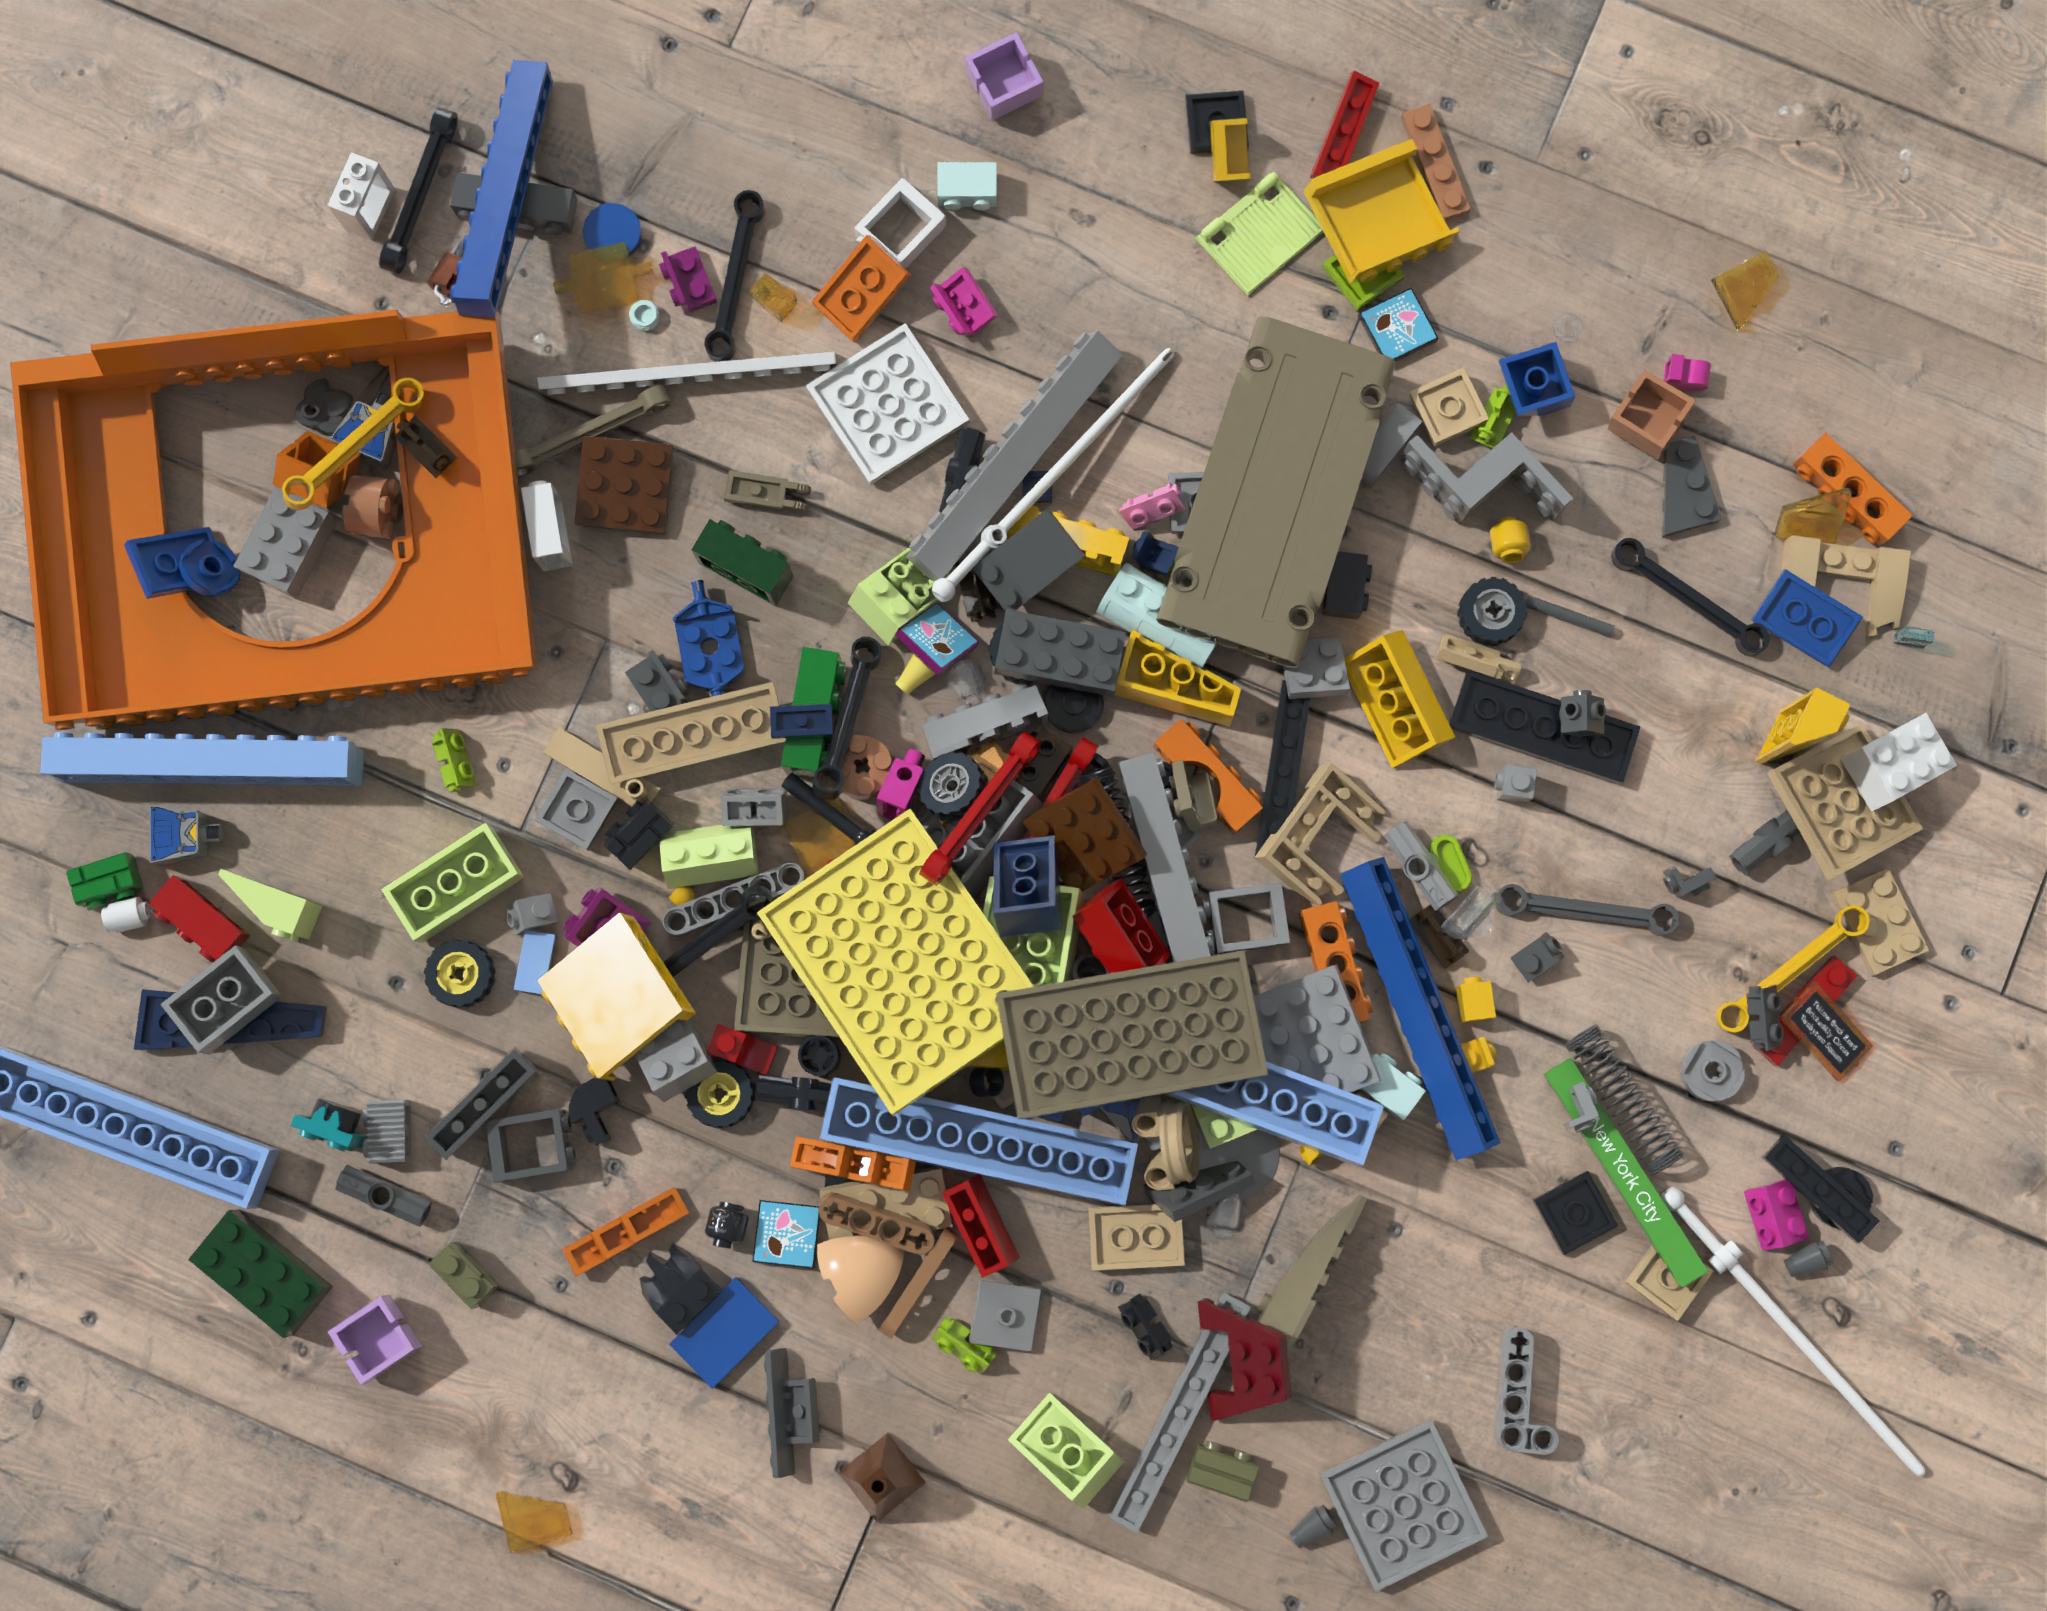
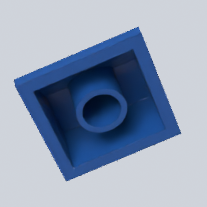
M1557 342L1499 359L1498 362L1517 416H1543L1571 407L1575 394Z

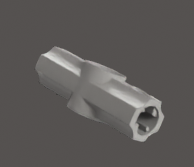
M1403 821L1384 835L1403 863L1405 875L1416 882L1435 911L1440 910L1459 896L1439 868L1437 857L1426 849L1408 821ZM1419 858L1425 863L1426 869L1424 873H1421L1417 868V860Z

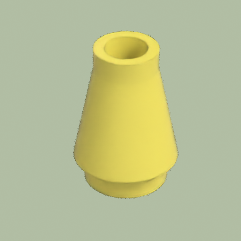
M913 654L895 684L909 695L936 673L917 655Z

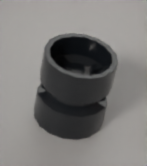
M814 1035L807 1038L801 1044L798 1050V1060L800 1066L806 1072L814 1076L825 1077L832 1074L838 1068L841 1053L834 1041L825 1036Z

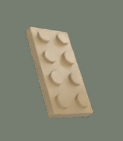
M940 1166L914 1170L910 1191L860 1181L819 1188L820 1198L827 1193H839L925 1223L932 1230L953 1227L949 1207L942 1195L946 1187L942 1167ZM833 1202L831 1206H826L829 1214H833L835 1210L841 1211L838 1209V1203ZM847 1206V1212H844V1220H848L849 1210L851 1209L849 1206ZM864 1211L857 1212L853 1217V1221L861 1226L868 1224L871 1220V1216ZM890 1221L884 1224L882 1230L885 1234L893 1236L900 1231V1226L896 1222ZM826 1223L829 1240L846 1236H862ZM905 1227L904 1236L910 1235L909 1227Z

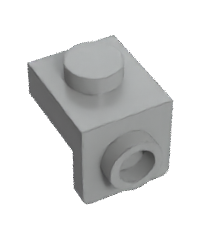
M551 893L517 899L507 907V922L513 928L515 935L522 934L526 930L555 925L558 922Z
M1581 1082L1568 1089L1580 1117L1564 1124L1566 1130L1574 1128L1576 1133L1592 1127L1593 1123L1591 1120L1599 1117L1594 1106L1598 1102L1591 1087L1587 1088L1585 1083Z

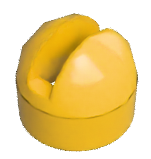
M691 886L678 887L668 898L675 905H682L694 900V889Z
M1301 1146L1299 1149L1302 1159L1309 1166H1312L1324 1155L1304 1146Z

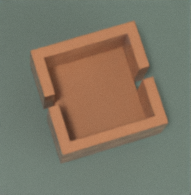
M1644 370L1629 391L1628 396L1624 398L1611 417L1608 430L1659 460L1673 440L1674 435L1677 434L1691 414L1696 400Z

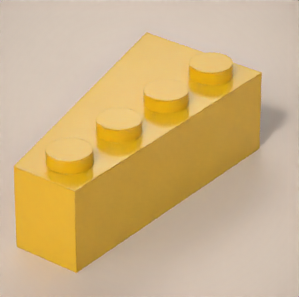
M1132 629L1114 695L1230 727L1241 688L1208 670H1202L1193 665L1192 661L1183 656L1180 658L1166 650L1163 645L1155 641L1154 643L1142 637L1141 633Z

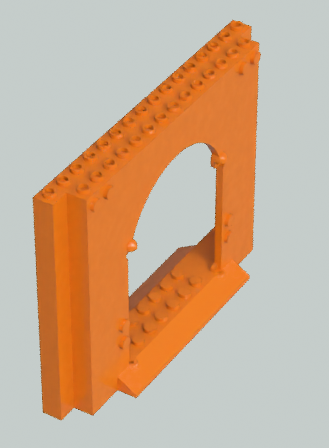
M388 310L91 344L92 353L10 362L43 723L55 726V730L74 729V724L85 723L87 727H96L97 730L115 728V723H126V726L145 725V720H156L157 723L174 722L175 716H186L187 719L205 718V713H216L217 716L234 715L235 709H247V712L265 711V706L277 705V709L296 707L295 702H307V705L325 704V699L337 698V702L356 700L355 695H367V698L385 697V692L397 691V695L416 693L415 688H427V691L445 690V685L457 684V688L474 687L475 681H487V684L505 683V678L526 677L530 675V671L538 670L501 316L498 311L495 318L459 316L458 311L403 317L398 310ZM379 361L382 366L389 367L392 397L395 383L402 378H413L422 385L424 395L421 407L414 412H402L394 420L396 434L399 432L397 425L400 421L406 419L409 422L416 416L457 459L435 478L396 439L406 535L398 536L392 542L393 557L396 560V564L387 583L377 597L355 618L328 633L313 638L297 641H267L247 637L224 627L204 612L188 592L146 598L124 544L127 540L168 534L154 393H158L162 387L169 384L184 383L188 386L202 385L204 380L214 379L215 382L233 381V377L244 376L246 379L262 378L265 373L285 376L292 374V370L304 369L305 372H318L322 370V367L326 366L346 369L352 367V363ZM410 387L400 389L399 399L401 401L413 403L417 400V396L414 393L415 389ZM399 543H404L405 553L400 552Z

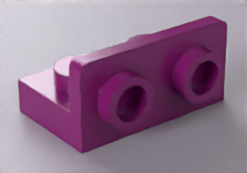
M696 246L668 256L666 251L661 253L664 262L660 263L659 266L665 281L671 279L674 289L669 290L675 307L681 305L684 314H688L717 303Z

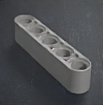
M796 863L780 865L668 910L663 917V927L675 937H686L712 926L734 908L729 907L727 902L731 894L736 892L743 894L744 890L748 887L766 881L771 884V895L774 901L807 879L806 874ZM791 870L798 871L800 874L799 881L791 886L785 884V874ZM758 895L751 897L748 900V907L753 910L761 907L766 897ZM705 904H712L714 906V914L709 919H701L699 914L700 908ZM677 915H684L686 920L685 926L681 930H673L671 927L672 919Z

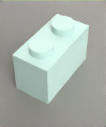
M938 162V207H944L947 210H959L961 207L988 210L991 207H997L996 162Z
M1376 1053L1372 1054L1382 1081L1358 1090L1374 1102L1384 1105L1383 1108L1399 1121H1404L1426 1091L1420 1087L1422 1081L1408 1071L1404 1075L1396 1069L1397 1062L1385 1053H1382L1380 1056Z

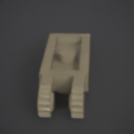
M729 470L724 501L805 513L807 512L808 505L801 501L786 500V493L789 491L795 494L808 495L810 494L811 487L805 484L788 482L787 479Z

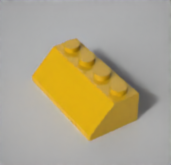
M1403 630L1383 635L1344 658L1350 684L1391 768L1404 764L1456 738Z
M1817 687L1780 710L1756 762L1763 764L1801 752L1810 746L1814 747L1820 741L1823 742L1829 736L1832 737L1836 732H1841L1850 718V715L1846 713L1851 704Z

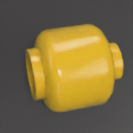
M1515 517L1501 518L1490 530L1492 553L1504 563H1516L1523 560L1531 549L1528 526L1523 521L1516 520Z

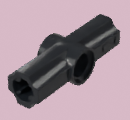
M961 428L954 457L950 458L945 476L946 486L939 512H942L948 505L946 500L949 495L956 489L960 490L966 483L964 480L966 474L973 467H979L986 434L979 430Z
M759 1075L756 1101L785 1104L790 1108L806 1110L826 1109L831 1083H823L817 1079L792 1076V1079L779 1076Z

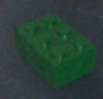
M709 519L691 549L698 563L776 607L794 577L790 564L786 562L787 557L774 549L770 552L760 547L761 542L746 534L744 538L734 533L735 528L725 521L719 520L716 523Z

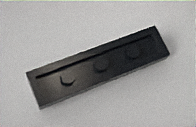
M1782 1135L1763 1155L1762 1158L1855 1243L1860 1244L1880 1221L1786 1135Z

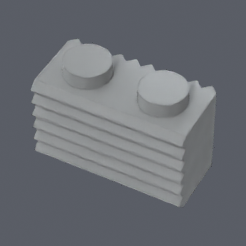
M410 1100L367 1101L368 1108L363 1109L362 1121L368 1131V1139L363 1141V1155L365 1158H368V1164L411 1162Z

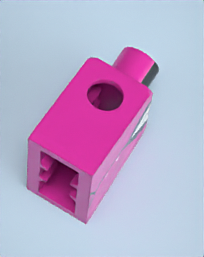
M909 749L904 760L899 758L894 760L877 796L878 816L892 821L908 809H913L919 795L918 788L920 784L918 782L924 770L921 768L925 759L924 754Z

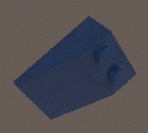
M1054 835L994 843L993 915L1000 937L1062 930V905L1056 839Z

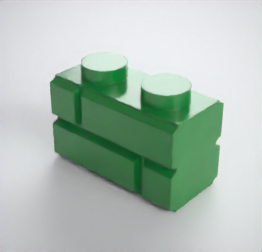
M127 852L70 869L66 872L69 885L72 888L71 892L74 903L80 907H87L89 911L105 907V901L114 898L117 901L131 899L135 897V891L143 889L136 858L133 854Z

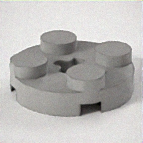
M1719 1040L1702 1041L1692 1046L1684 1055L1681 1063L1680 1079L1685 1084L1687 1090L1696 1098L1707 1102L1722 1101L1734 1096L1739 1091L1744 1082L1745 1069H1743V1064L1740 1060L1742 1058L1739 1052L1730 1044ZM1716 1063L1718 1065L1717 1071L1720 1075L1719 1077L1713 1076L1710 1079L1707 1077L1708 1072L1705 1068L1707 1065L1712 1066Z

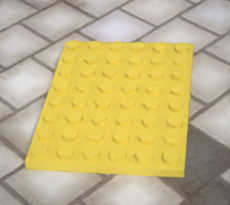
M911 809L905 811L757 912L892 1116L901 1112L1004 1041L996 993L1034 987L952 868H950L945 878L937 886L920 876L921 868L926 859L938 848Z

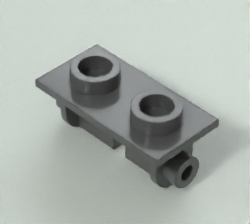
M1776 985L1765 988L1761 986L1749 987V993H1746L1748 1015H1759V1020L1749 1021L1750 1042L1754 1043L1755 1049L1765 1048V1051L1782 1046L1781 1041L1784 1032L1779 1020L1781 999L1777 993Z

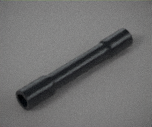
M793 772L783 781L782 788L800 802L812 808L850 838L855 845L872 835L860 828L829 802L818 798L813 788Z

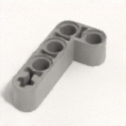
M1509 1326L1505 1328L1500 1338L1494 1437L1501 1447L1512 1452L1541 1455L1551 1454L1557 1449L1559 1444L1557 1432L1545 1424L1529 1422L1534 1338L1531 1332L1525 1328ZM1517 1332L1518 1336L1524 1339L1523 1344L1519 1343L1517 1345V1354L1522 1355L1523 1360L1509 1357V1353L1516 1355V1345L1511 1343V1338L1517 1337ZM1513 1364H1519L1522 1368L1521 1377L1512 1381L1508 1376V1370ZM1516 1395L1520 1400V1406L1516 1411L1509 1412L1506 1408V1402L1509 1397ZM1509 1428H1516L1518 1432L1517 1440L1512 1444H1506L1504 1441L1505 1431ZM1545 1430L1549 1435L1548 1443L1543 1447H1538L1535 1443V1437L1538 1432Z

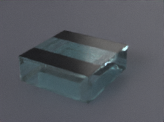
M1905 626L1895 633L1894 643L1924 648L1934 642L1935 632L1933 630Z

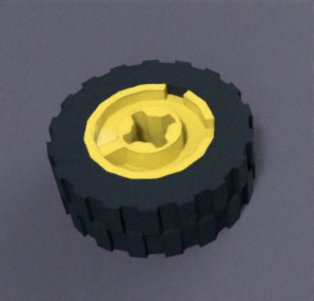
M456 939L452 940V942H444L439 948H435L432 951V955L426 960L427 965L424 968L425 985L428 986L429 993L435 996L436 1000L440 1003L456 1008L474 1006L473 1004L480 1003L486 995H489L490 989L495 983L494 974H496V970L493 967L492 957L488 956V952L484 948L467 940ZM459 968L465 969L463 971V980L455 977V972Z
M712 1060L718 1072L687 1089L685 1099H687L688 1104L686 1105L688 1110L692 1112V1116L704 1125L715 1128L734 1126L739 1121L745 1119L747 1113L752 1109V1103L755 1100L754 1084L751 1081L750 1075L741 1066L727 1060ZM718 1088H722L727 1093L721 1100L715 1097V1091Z

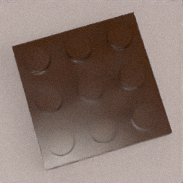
M583 435L574 525L665 535L673 445Z
M1097 777L1030 814L1023 820L1033 838L1055 836L1059 877L1066 887L1080 888L1082 892L1142 860L1147 855V852Z

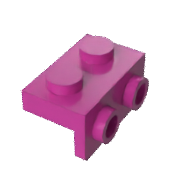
M966 267L959 269L941 285L934 284L930 287L935 295L933 296L935 304L942 311L945 310L950 318L948 321L950 327L958 335L973 337L999 316Z
M1786 1179L1744 1191L1762 1250L1786 1247L1809 1238L1794 1187Z

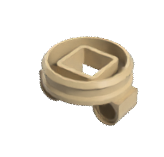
M1161 1096L1141 1099L1135 1110L1132 1128L1142 1137L1160 1136L1161 1150L1153 1152L1149 1157L1144 1175L1146 1184L1154 1190L1175 1189V1185L1182 1181L1191 1183L1196 1179L1199 1170V1138L1191 1105L1181 1100L1178 1102H1173L1172 1100L1162 1101Z

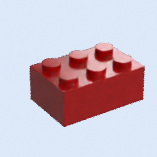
M1122 878L1092 894L1072 916L1078 931L1084 934L1092 946L1093 954L1098 960H1101L1108 974L1162 965L1171 956Z

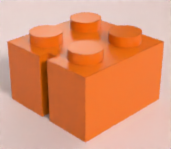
M310 431L305 432L294 441V445L290 444L277 454L273 485L282 489L284 482L289 477L295 475L304 476L339 444ZM356 453L314 491V505L327 508L340 497V494L343 495L345 493L350 477L358 475L360 453ZM297 484L290 487L292 490L289 494H295L304 499L308 498L305 486Z

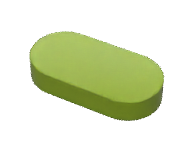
M1443 834L1436 837L1429 846V852H1432L1437 857L1439 868L1456 893H1462L1472 883V873L1458 840L1451 835Z

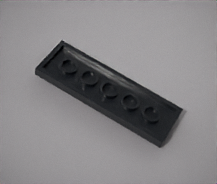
M1467 670L1449 722L1453 730L1619 785L1624 782L1641 727L1605 715L1604 734L1584 737L1561 733V720L1559 716L1561 700L1471 670Z

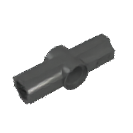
M1785 810L1777 818L1770 819L1753 833L1754 836L1733 851L1729 857L1736 869L1747 876L1767 859L1775 857L1794 842L1793 839L1800 834V831L1788 810Z
M350 1165L345 1166L336 1182L335 1190L367 1203L373 1209L385 1211L418 1227L422 1226L431 1210V1201L399 1188L392 1182L381 1180ZM383 1187L388 1189L390 1193L389 1201L386 1204H382L378 1200V1192Z

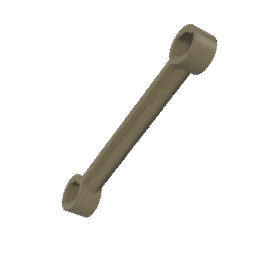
M664 385L650 387L640 393L637 399L533 448L516 450L518 478L533 472L537 465L581 445L583 435L598 437L643 415L649 416L664 411L672 404Z

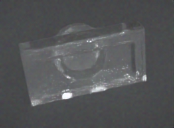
M1476 886L1441 925L1444 935L1447 934L1450 937L1465 941L1469 936L1475 939L1485 937L1492 928V920L1489 914L1502 900L1501 895L1498 891Z

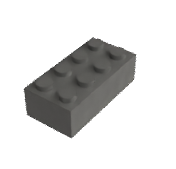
M1006 609L994 674L1113 697L1126 632Z

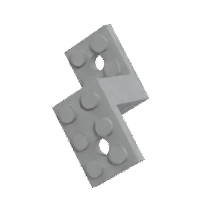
M1512 432L1459 479L1418 435L1408 442L1400 458L1403 461L1402 466L1405 471L1411 476L1416 475L1423 483V490L1430 497H1436L1443 504L1442 509L1445 514L1452 520L1456 518L1459 523L1464 521L1511 478L1515 480V486L1522 494H1528L1536 502V509L1543 516H1549L1552 521L1564 511L1573 499Z

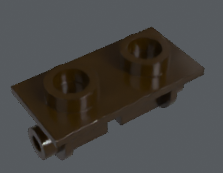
M416 416L409 422L403 419L397 425L399 432L394 437L435 478L457 459Z
M971 569L959 582L962 592L972 589L973 593L963 597L966 615L971 619V622L982 621V616L995 619L994 609L997 606L995 597L974 570Z
M1431 904L1410 919L1412 926L1445 969L1469 952V949L1439 910L1435 911Z

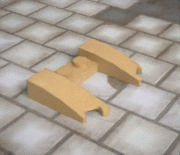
M1791 535L1784 541L1782 571L1786 569L1814 587L1817 574L1871 581L1866 637H1873L1877 635L1876 628L1891 623L1893 629L1899 627L1907 586L1911 551L1887 547L1869 549L1822 543L1821 539Z
M1333 763L1321 764L1304 787L1307 790L1278 832L1269 836L1254 857L1272 874L1315 905L1322 904L1319 898L1320 895L1330 890L1334 895H1339L1345 890L1304 853L1330 814L1334 812L1374 843L1378 842L1381 838V833L1372 830L1375 814H1385V810Z

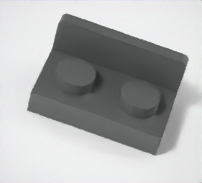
M654 650L648 652L649 657L625 672L650 711L688 703L684 696L689 692L679 678L675 681L672 679L668 671L673 668L663 653L657 656Z

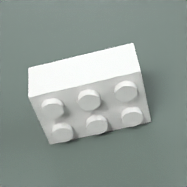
M1927 713L1841 758L1871 812L1895 801L1957 766Z

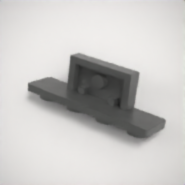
M787 1348L767 1350L764 1361V1369L767 1375L766 1401L769 1407L768 1433L771 1439L770 1465L773 1471V1478L794 1475L793 1444L820 1442L816 1379H789Z

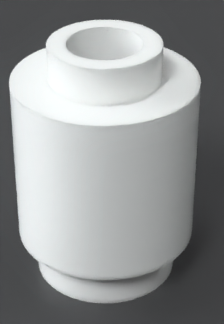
M140 897L110 903L108 907L103 908L101 911L102 922L108 932L114 931L115 933L147 926L148 919H151V909L148 902H143Z

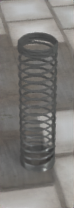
M1597 1024L1593 1025L1569 1040L1565 1047H1567L1568 1052H1572L1599 1036L1593 1043L1576 1054L1573 1059L1604 1045L1594 1055L1581 1063L1579 1067L1581 1068L1591 1061L1610 1053L1604 1060L1584 1073V1076L1616 1061L1605 1072L1590 1081V1084L1622 1069L1615 1077L1595 1092L1598 1093L1613 1083L1627 1078L1616 1089L1601 1098V1101L1633 1086L1621 1098L1607 1106L1606 1109H1610L1618 1103L1639 1094L1637 1098L1613 1114L1612 1117L1615 1118L1626 1110L1645 1102L1636 1112L1618 1123V1126L1623 1125L1642 1113L1651 1111L1637 1124L1624 1131L1623 1134L1626 1135L1635 1128L1657 1119L1646 1130L1630 1139L1629 1143L1655 1129L1663 1127L1651 1139L1635 1148V1151H1638L1649 1143L1668 1136L1661 1144L1640 1157L1643 1160L1654 1152L1674 1144L1667 1152L1646 1165L1650 1174L1659 1173L1681 1159L1684 1152H1682L1681 1147H1676L1677 1142H1668L1671 1138V1133L1661 1134L1665 1130L1666 1125L1655 1126L1660 1121L1659 1116L1649 1118L1654 1113L1655 1108L1644 1109L1649 1102L1647 1099L1638 1101L1643 1096V1091L1632 1093L1637 1088L1638 1083L1627 1084L1632 1078L1631 1074L1621 1076L1625 1072L1626 1066L1615 1068L1620 1063L1621 1058L1616 1057L1608 1060L1614 1055L1615 1050L1610 1049L1602 1052L1608 1047L1610 1041L1596 1044L1603 1038L1604 1033H1601L1602 1030H1600Z

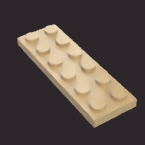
M774 682L595 725L610 784L786 741V738H771L770 706H780Z

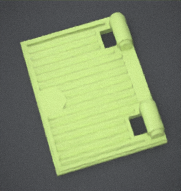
M1273 172L1256 184L1252 191L1221 217H1217L1206 226L1195 239L1239 288L1249 296L1324 233L1312 212L1279 176ZM1273 187L1279 194L1269 202L1264 193ZM1221 231L1226 239L1216 246L1211 238Z

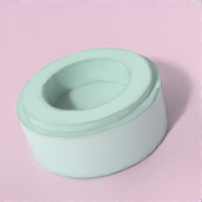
M639 300L631 306L629 318L636 329L650 331L658 325L660 314L653 302Z

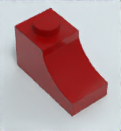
M717 1024L707 1053L768 1075L778 1046Z

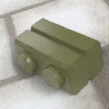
M458 1241L451 1242L428 1265L470 1309L478 1308L500 1285L471 1254H466L467 1250Z
M1208 1440L1205 1441L1204 1445L1197 1443L1186 1481L1248 1502L1259 1466L1257 1463L1252 1462L1253 1456L1235 1450L1234 1455L1222 1452L1223 1445Z

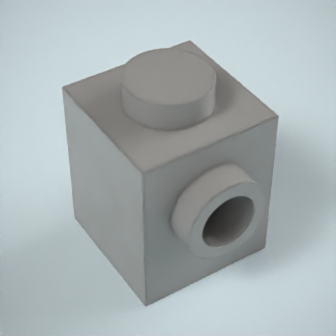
M1505 765L1495 776L1494 790H1498L1497 800L1525 804L1530 802L1534 797L1537 769Z

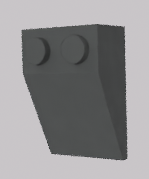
M1047 508L978 562L972 569L1005 611L1006 609L1017 610L1081 560L1085 554L1050 509Z

